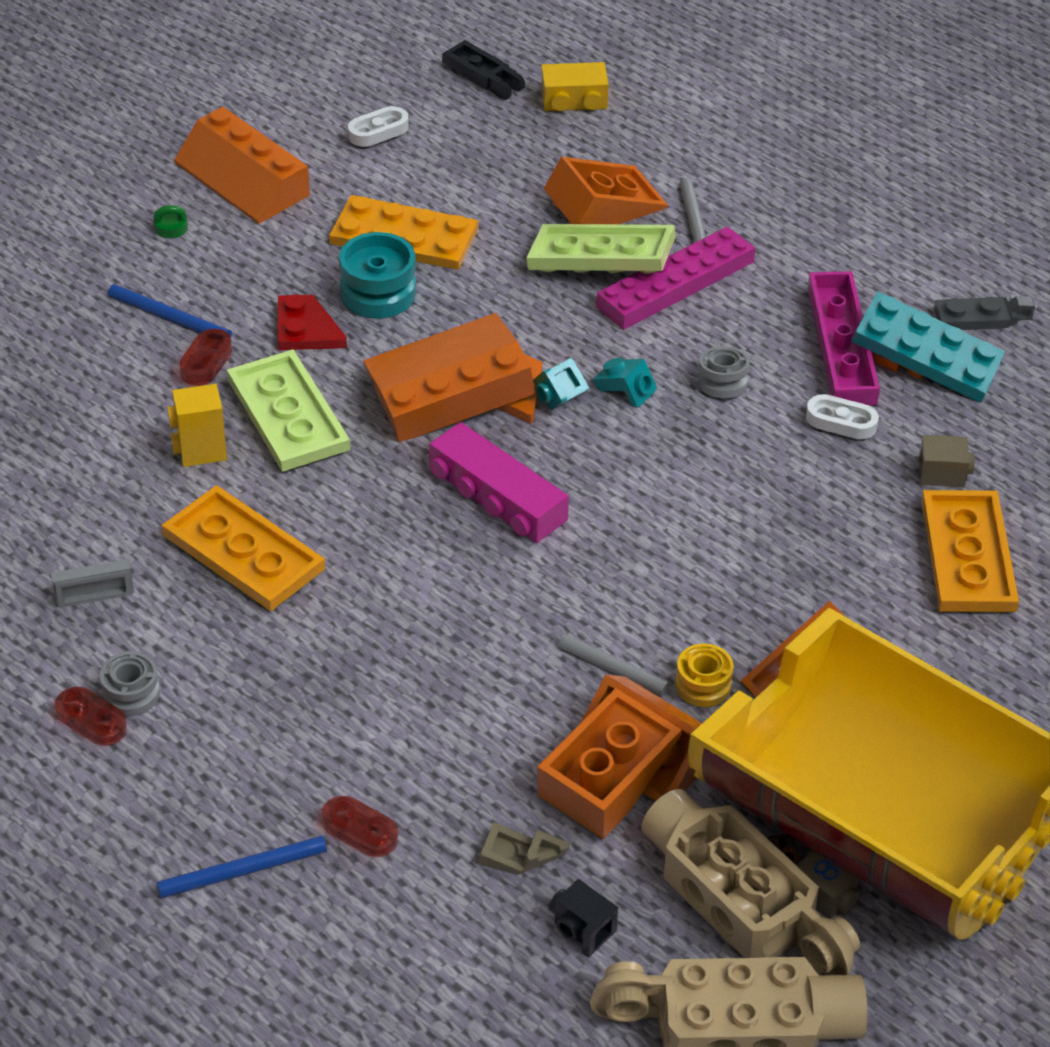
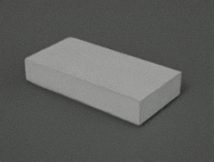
M129 559L51 572L56 607L59 608L124 597L134 593Z

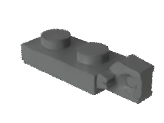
M1016 296L1013 299L1011 297L953 298L935 300L934 311L938 320L961 330L1009 328L1010 325L1017 324L1020 320H1033L1035 309L1032 297Z

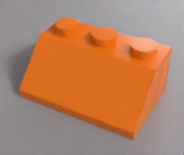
M606 674L582 721L617 688L682 729L681 736L643 793L657 801L669 791L675 789L686 791L697 779L694 776L696 770L689 767L688 764L690 735L702 723L627 677Z

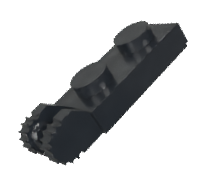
M466 40L442 53V63L481 86L489 88L493 94L503 100H507L512 96V89L519 92L525 88L526 84L522 75L510 68L505 62Z

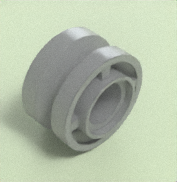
M726 346L714 347L704 351L699 358V388L705 394L715 398H734L742 395L748 388L749 357L739 349Z
M122 652L109 658L101 667L100 682L103 701L112 712L123 716H135L145 713L157 703L160 695L157 667L154 661L147 655L139 652Z

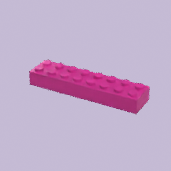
M727 226L668 256L662 271L649 274L638 271L597 292L596 307L624 330L754 263L756 248Z
M852 271L809 272L807 290L830 395L865 405H877L880 387L872 353L870 350L851 342L863 319Z

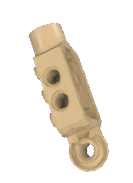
M675 789L661 796L650 807L642 821L641 830L665 854L664 879L744 958L779 957L796 945L801 950L803 957L808 960L817 973L824 975H849L854 963V953L860 948V940L854 928L842 917L837 916L833 919L822 917L816 911L819 886L732 805L703 809L684 790Z
M805 957L671 959L662 975H647L644 973V968L635 962H617L606 968L604 972L605 977L597 983L590 998L591 1010L598 1016L624 1023L635 1022L641 1018L658 1017L660 1037H662L663 1047H817L819 1040L863 1039L867 1029V996L863 977L861 975H819Z

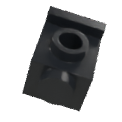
M577 879L567 890H559L549 903L548 909L555 914L554 923L559 932L568 940L574 941L576 939L581 942L582 954L588 958L617 931L619 907L580 879Z

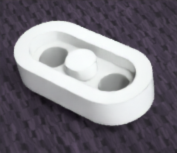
M390 106L357 117L348 124L349 141L356 146L368 147L402 135L409 127L408 113L400 107Z
M822 394L812 397L807 403L806 410L807 422L817 429L854 439L870 438L877 431L879 420L877 411L862 403Z

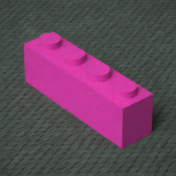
M459 422L429 443V468L438 479H446L456 486L464 497L473 498L483 505L491 516L500 517L506 521L518 535L527 536L535 543H538L568 520L569 495L462 422Z

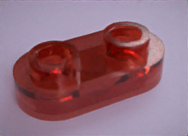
M208 329L198 334L180 360V373L184 382L200 386L214 380L232 353L231 337L226 331Z
M68 688L62 691L55 700L58 719L94 744L101 746L113 745L121 741L127 733L125 714L119 708L87 688Z
M337 796L327 801L323 806L321 814L322 825L325 831L358 851L371 857H382L390 854L397 847L398 827L391 818L349 796ZM340 811H346V812H348V813H346V814H339L338 812H340ZM374 830L382 831L381 833H372Z

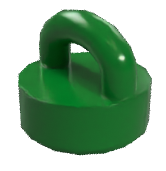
M167 205L160 207L154 212V230L160 237L173 239L186 233L188 221L183 208L176 205Z

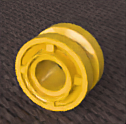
M695 644L684 649L677 660L675 688L678 695L687 703L698 707H712L724 702L731 692L734 669L731 656L724 649L712 644Z

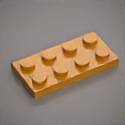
M351 195L329 235V244L343 247L350 239L361 234L371 232L392 233L404 238L413 246L416 262L459 270L478 231L479 220L370 199L364 196Z
M218 485L161 525L162 535L269 611L274 610L326 569L325 558Z
M923 490L921 503L939 612H1017L1019 598L998 491Z

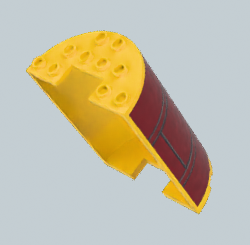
M831 608L825 610L785 647L778 677L753 700V698L738 690L690 735L688 764L689 767L696 770L695 777L959 940L969 938L986 923L990 926L996 923L1005 907L1003 903L1007 898L1013 902L1018 897L1026 881L1023 879V876L1041 848L1045 849L1050 843V733Z

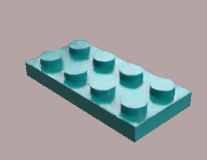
M879 291L876 292L851 340L853 343L979 403L982 402L1005 353L1004 350L995 347L989 342L982 341L957 327L946 324Z

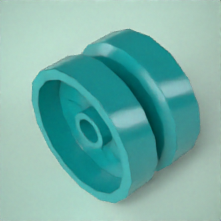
M371 232L350 239L341 248L339 255V271L341 274L340 295L343 304L351 312L363 317L380 319L396 316L406 311L414 303L416 296V255L413 246L404 238L392 233Z

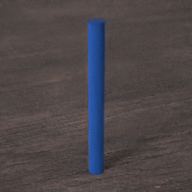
M112 284L108 290V296L223 343H226L232 337V331L116 284Z
M318 836L156 882L157 889L162 899L327 852L323 836Z

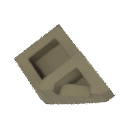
M493 822L477 864L519 875L565 855L570 843L538 829L533 838Z

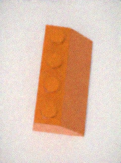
M223 106L196 121L174 159L175 164L258 224L310 196L308 166Z

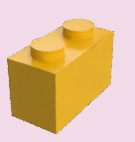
M605 62L541 65V93L544 111L607 109L609 84Z
M217 383L172 390L174 405L167 406L170 428H176L177 431L170 433L173 455H181L183 467L227 460L223 409Z

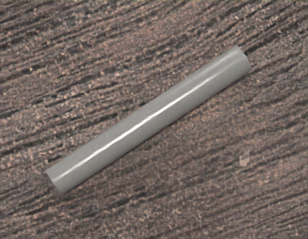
M684 178L680 181L679 185L693 242L695 243L705 238L706 234L692 180Z
M564 634L558 643V648L617 676H625L661 697L669 688V682L567 634Z

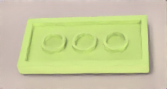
M542 224L526 257L528 270H540L542 272L573 270L577 273H584L590 270L607 271L609 273L640 271L646 274L662 271L676 238L675 225Z
M294 349L227 369L228 382L282 472L350 451L349 437Z

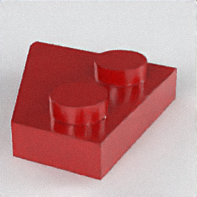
M313 294L278 296L279 351L347 348L346 335Z

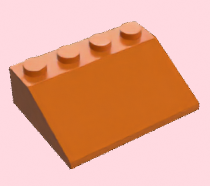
M497 313L363 360L365 369L398 442L419 437L535 394L531 367L517 339Z

